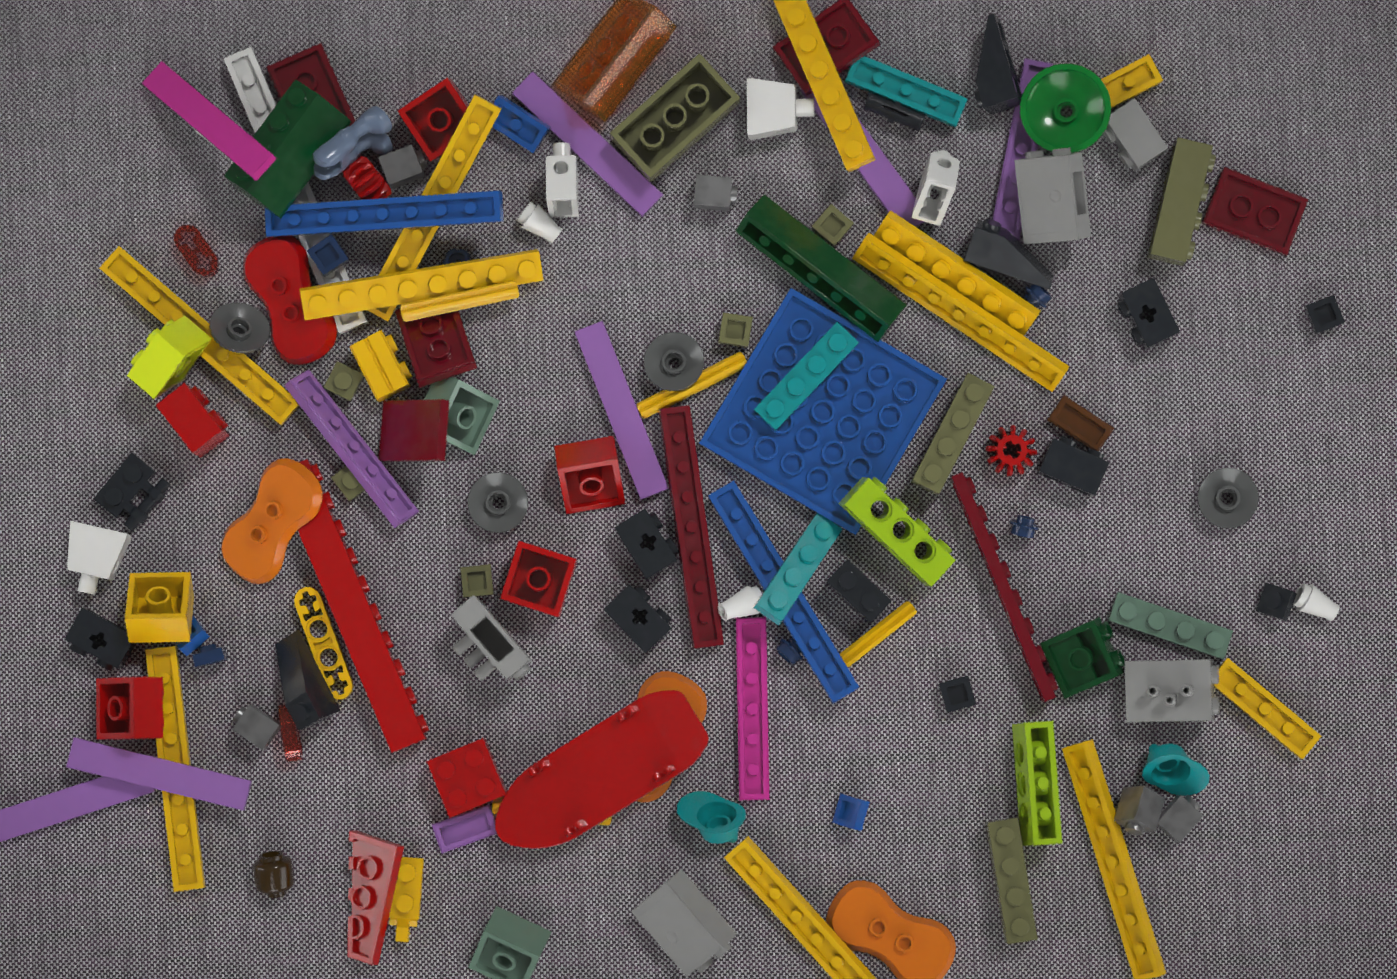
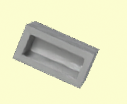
M1135 98L1111 113L1109 124L1103 135L1109 143L1115 142L1121 151L1118 153V156L1126 168L1131 167L1136 172L1166 152L1168 149L1167 145Z

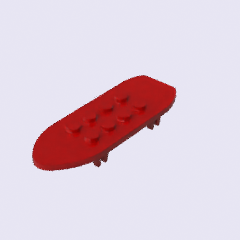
M664 690L645 695L537 761L517 777L506 792L498 809L495 820L497 835L503 842L521 848H549L567 843L686 771L703 754L709 742V735L685 695L680 691Z

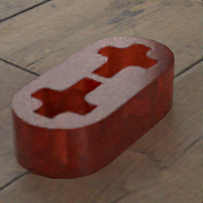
M180 226L175 231L174 242L188 264L201 277L215 275L218 272L220 263L208 242L194 226ZM184 232L190 235L195 233L196 236L193 237V242L197 248L192 250L187 243L181 244L184 240L182 236ZM201 252L206 259L212 257L213 260L210 262L211 268L209 270L205 268L198 269V266L201 264V261L196 256L198 253Z
M279 705V720L286 761L303 760L300 731H298L286 705Z

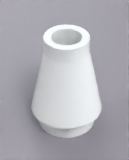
M531 201L516 220L522 225L521 228L551 243L555 241L562 231V228L554 222L539 203L535 205Z
M1302 583L1295 592L1297 595L1293 605L1297 607V611L1326 618L1329 621H1333L1337 616L1340 606L1329 599L1313 584L1307 585Z
M746 586L726 601L718 604L721 618L727 621L732 618L759 614L760 612L753 607L762 595L761 590L757 586Z

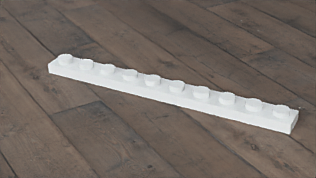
M249 47L223 59L252 128L256 133L274 109L276 103L252 47ZM307 182L292 204L317 203L309 182ZM330 233L298 235L301 244L306 250L308 261L319 285L350 280L344 265L324 277L307 252L308 249L331 235ZM363 311L333 316L340 335L368 323Z

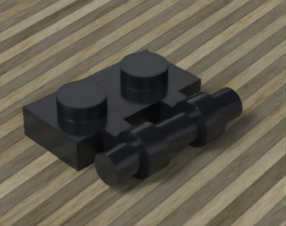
M131 453L93 499L117 519L126 510L131 516L124 525L131 531H134L140 523L143 524L148 519L147 514L155 504L163 501L166 497L164 493L171 484L163 477L156 486L151 484L149 481L157 472L134 453ZM143 489L148 495L136 507L132 501Z

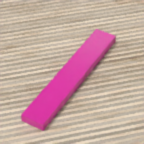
M162 61L142 82L149 91L255 181L277 159Z
M766 617L736 618L739 800H769Z

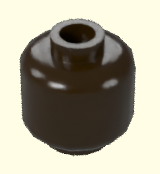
M282 851L262 853L253 864L256 889L261 893L267 894L269 898H279L286 895L285 891L290 889L295 883L292 861L288 856L283 855Z

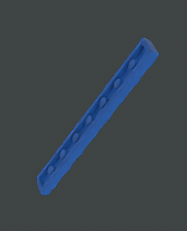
M502 191L292 204L281 219L265 209L266 237L504 222Z
M732 481L708 495V499L765 591L782 565L783 560L735 481ZM801 592L782 621L832 704L858 690L859 686Z

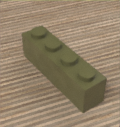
M1179 137L1174 141L1147 258L1183 266L1187 259H1192L1196 242L1191 241L1193 230H1199L1202 220V213L1198 212L1200 201L1205 202L1209 189V184L1205 183L1207 172L1212 173L1216 155L1211 154L1213 145Z
M970 373L966 374L910 483L935 496L940 494L995 386Z
M1012 817L987 821L985 826L1004 941L1006 944L1038 940L1018 818Z

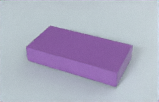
M490 804L432 824L441 853L497 834L495 818Z

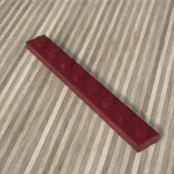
M690 405L662 408L658 412L692 649L724 645Z
M963 472L956 474L950 478V481L1041 701L1046 702L1056 698L1054 691L1058 690L1056 681L1052 673L1046 674L1042 664L1046 662L1044 652L1040 645H1034L1031 635L1035 633L1028 616L1023 618L1019 609L1023 605L1017 589H1011L1007 580L1011 577L1010 570L1005 560L1000 562L996 550L1000 549L998 541L993 532L988 534L984 523L988 521L986 512L982 504L976 505L973 494L977 493L970 476L965 478Z

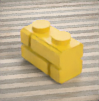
M381 330L350 346L378 402H382L411 386L408 379L413 376L405 361L398 362L394 352L399 349L391 334L385 336Z

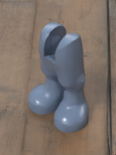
M372 106L363 112L351 126L341 129L334 137L320 146L313 153L315 162L314 174L321 180H328L337 176L357 160V156L364 150L370 149L380 156L391 152L393 149L392 142L386 134L392 130V123L388 115L381 108Z

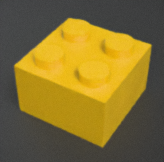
M191 572L130 573L125 612L129 643L190 642L194 605Z

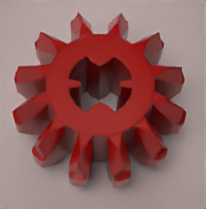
M359 157L343 171V177L361 200L381 199L391 195V188L366 157Z
M1015 425L1010 426L1009 435H1007L1003 427L998 428V434L1001 439L995 435H990L989 440L996 446L985 447V452L995 453V456L987 459L988 464H992L995 461L1000 463L995 468L996 473H999L1006 466V476L1011 477L1013 467L1015 466L1017 473L1022 475L1024 468L1021 463L1027 467H1032L1034 464L1026 456L1037 455V450L1027 449V446L1032 445L1035 439L1030 438L1026 441L1022 439L1027 434L1026 429H1023L1018 436L1015 435ZM1009 443L1011 447L1017 446L1018 451L1015 453L1017 458L1013 459L1011 455L1005 456L1003 452L1007 449L1004 446L1005 444Z

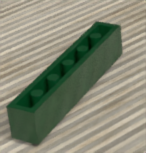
M765 194L747 212L735 230L740 236L877 342H879L907 306Z

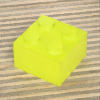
M185 315L175 322L171 319L161 330L156 328L147 337L145 342L148 343V346L145 350H140L131 360L133 367L127 376L155 399L182 382L212 338Z

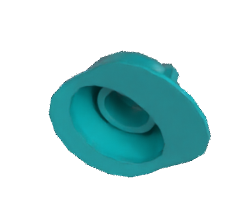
M1172 743L1163 745L1151 744L1149 746L1147 764L1142 769V777L1146 782L1169 793L1181 796L1197 794L1206 788L1210 779L1207 768L1190 759L1181 746Z
M695 791L686 794L677 804V814L680 819L688 825L697 828L704 840L712 844L735 843L738 839L739 827L746 819V811L741 805L706 791Z

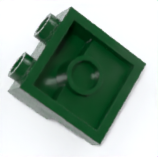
M1100 617L1040 643L1065 699L1124 673L1122 667L1125 666V658L1119 649L1114 650L1110 641L1113 638L1112 629L1108 622H1102Z

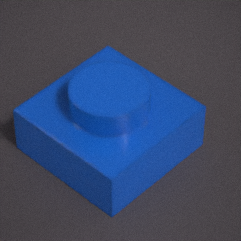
M192 616L190 642L175 643L188 656L210 636L201 623Z
M840 793L832 823L862 831L870 802Z

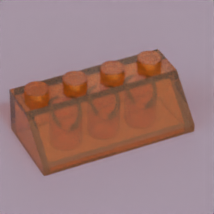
M615 0L553 82L552 86L586 112L606 122L609 116L615 112L616 107L628 91L633 88L634 83L643 71L651 64L658 51L669 40L677 26L656 6L644 0Z

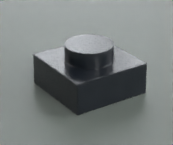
M1334 295L1304 306L1315 335L1345 323Z
M1265 583L1256 611L1287 622L1297 593Z
M968 676L938 684L946 713L976 705Z

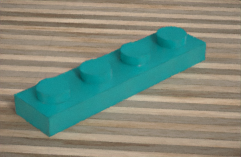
M863 56L851 65L845 80L847 84L869 93L873 92L893 102L898 101L905 107L922 114L924 113L926 116L956 128L968 100L966 97L866 56Z
M836 322L757 405L754 411L776 431L859 342Z
M816 513L753 608L779 625L831 548L842 528Z

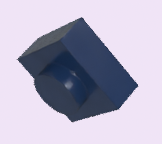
M332 234L307 250L324 277L350 261Z
M216 643L199 647V653L192 655L195 667H203L228 660L226 648H217Z

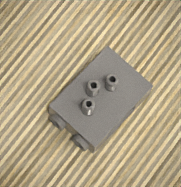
M1070 148L1053 149V155L1044 156L1043 150L1025 152V158L1014 160L1024 244L1072 241L1091 237L1082 152L1071 153Z
M473 595L451 614L454 620L467 633L452 646V649L458 655H462L474 643L478 646L464 659L469 668H473L485 656L488 658L484 664L474 671V674L480 681H483L496 668L509 681L513 678L519 681L531 670L528 665L533 660L477 596Z
M1213 660L1125 661L1126 722L1215 721V715H1220L1219 696H1214V684H1219V667L1213 666Z
M682 869L631 911L686 977L695 970L699 973L706 970L714 962L711 959L714 955L717 959L721 958L732 948L729 942L737 935L714 908L713 903L702 894Z

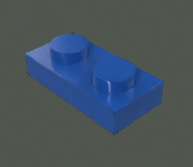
M497 96L493 104L502 109L492 127L525 149L535 153L551 126L504 96Z

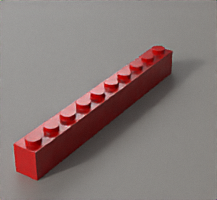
M308 459L299 462L309 469L319 482L324 480L317 463L312 465ZM322 490V503L318 513L311 521L298 529V532L391 753H395L428 739L425 732L430 731L424 715H417L413 704L418 703L412 687L406 688L402 676L406 675L401 660L399 658L394 660L390 648L394 647L388 630L382 632L378 621L383 619L376 602L371 604L366 593L371 590L364 574L359 576L355 565L359 561L353 547H346L343 539L344 536H347L345 527L341 519L335 521L331 509L336 508L329 491L324 493Z

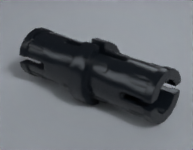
M870 92L863 108L887 118L889 123L893 124L895 121L917 132L920 131L926 116L924 113L922 114L901 105L898 101L893 102L873 92Z

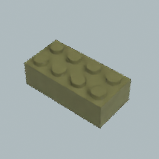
M699 53L610 132V139L651 183L740 104V97Z

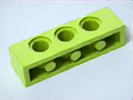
M862 477L838 504L925 586L932 587L956 561L950 555L952 549L941 539L935 541L928 534L931 529L919 518L914 521L907 514L909 508L898 498L892 500L885 493L887 487L875 477L872 480L868 477ZM879 500L883 504L884 510L879 517H874L871 513V506ZM901 521L905 525V533L900 538H896L893 534V527L897 522ZM924 542L927 552L924 557L917 558L915 547L918 543Z
M1053 721L1012 724L1022 846L1062 844Z

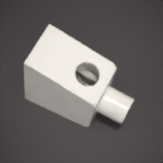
M747 78V136L750 140L797 131V117L815 116L814 98L797 99V89L794 84Z
M554 143L552 145L553 156L546 157V201L548 214L551 218L579 217L576 156L571 155L569 143Z
M940 150L930 153L920 179L911 218L937 226L941 225L956 188L960 161L957 158H953L949 152ZM932 188L939 192L937 199L929 198Z
M71 521L67 570L81 573L77 591L95 595L99 577L108 580L115 578L132 535Z

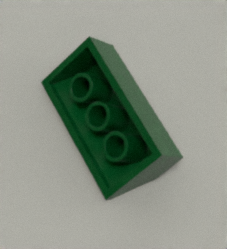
M295 79L253 136L257 142L277 159L257 181L235 163L231 165L224 177L236 190L281 219L314 174L315 162L313 153L334 137L338 131L349 127L352 121L318 93Z

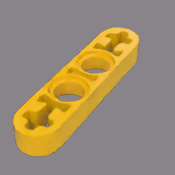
M311 587L302 588L296 593L294 603L313 657L333 697L338 700L346 699L353 692L354 684L324 600L316 589ZM308 592L310 596H316L317 600L313 602L315 612L321 609L323 615L313 616L306 621L305 615H310L311 613L306 605H301L300 601L304 600V594ZM318 620L325 622L327 625V633L322 638H315L310 631L313 622ZM326 649H333L337 653L338 659L333 666L328 667L321 662V654ZM340 666H342L343 672L337 673L339 679L347 681L348 686L344 687L342 695L338 691H332L331 686L335 685L334 676L330 675L327 678L325 674L326 671H335Z

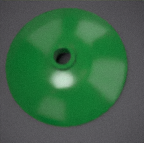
M1057 64L1040 71L1027 84L1021 98L1020 115L1025 131L1038 146L1050 152L1053 149L1070 148L1071 153H1077L1092 146L1104 134L1111 117V100L1106 86L1094 72L1076 64ZM1064 108H1070L1072 115L1070 117H1063L1061 111Z

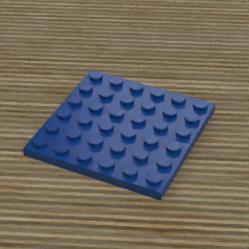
M790 288L699 444L856 536L861 525L838 503L862 477H868L871 480L875 477L884 485L887 483L947 378L882 340L877 342L858 326ZM838 322L859 344L775 431L754 409L832 326Z

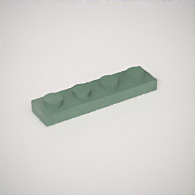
M1120 592L1116 593L1107 620L1108 622L1222 660L1225 658L1233 630Z

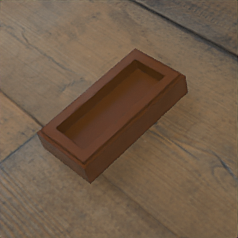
M1063 395L1047 419L1049 423L1085 447L1098 452L1114 430L1112 426L1065 395Z

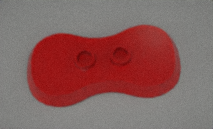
M293 236L266 237L254 244L245 255L243 272L248 286L261 299L267 309L271 325V339L275 351L284 361L292 365L308 364L323 357L331 350L336 341V322L333 316L311 320L304 319L299 288L312 287L309 276L308 256L303 245Z

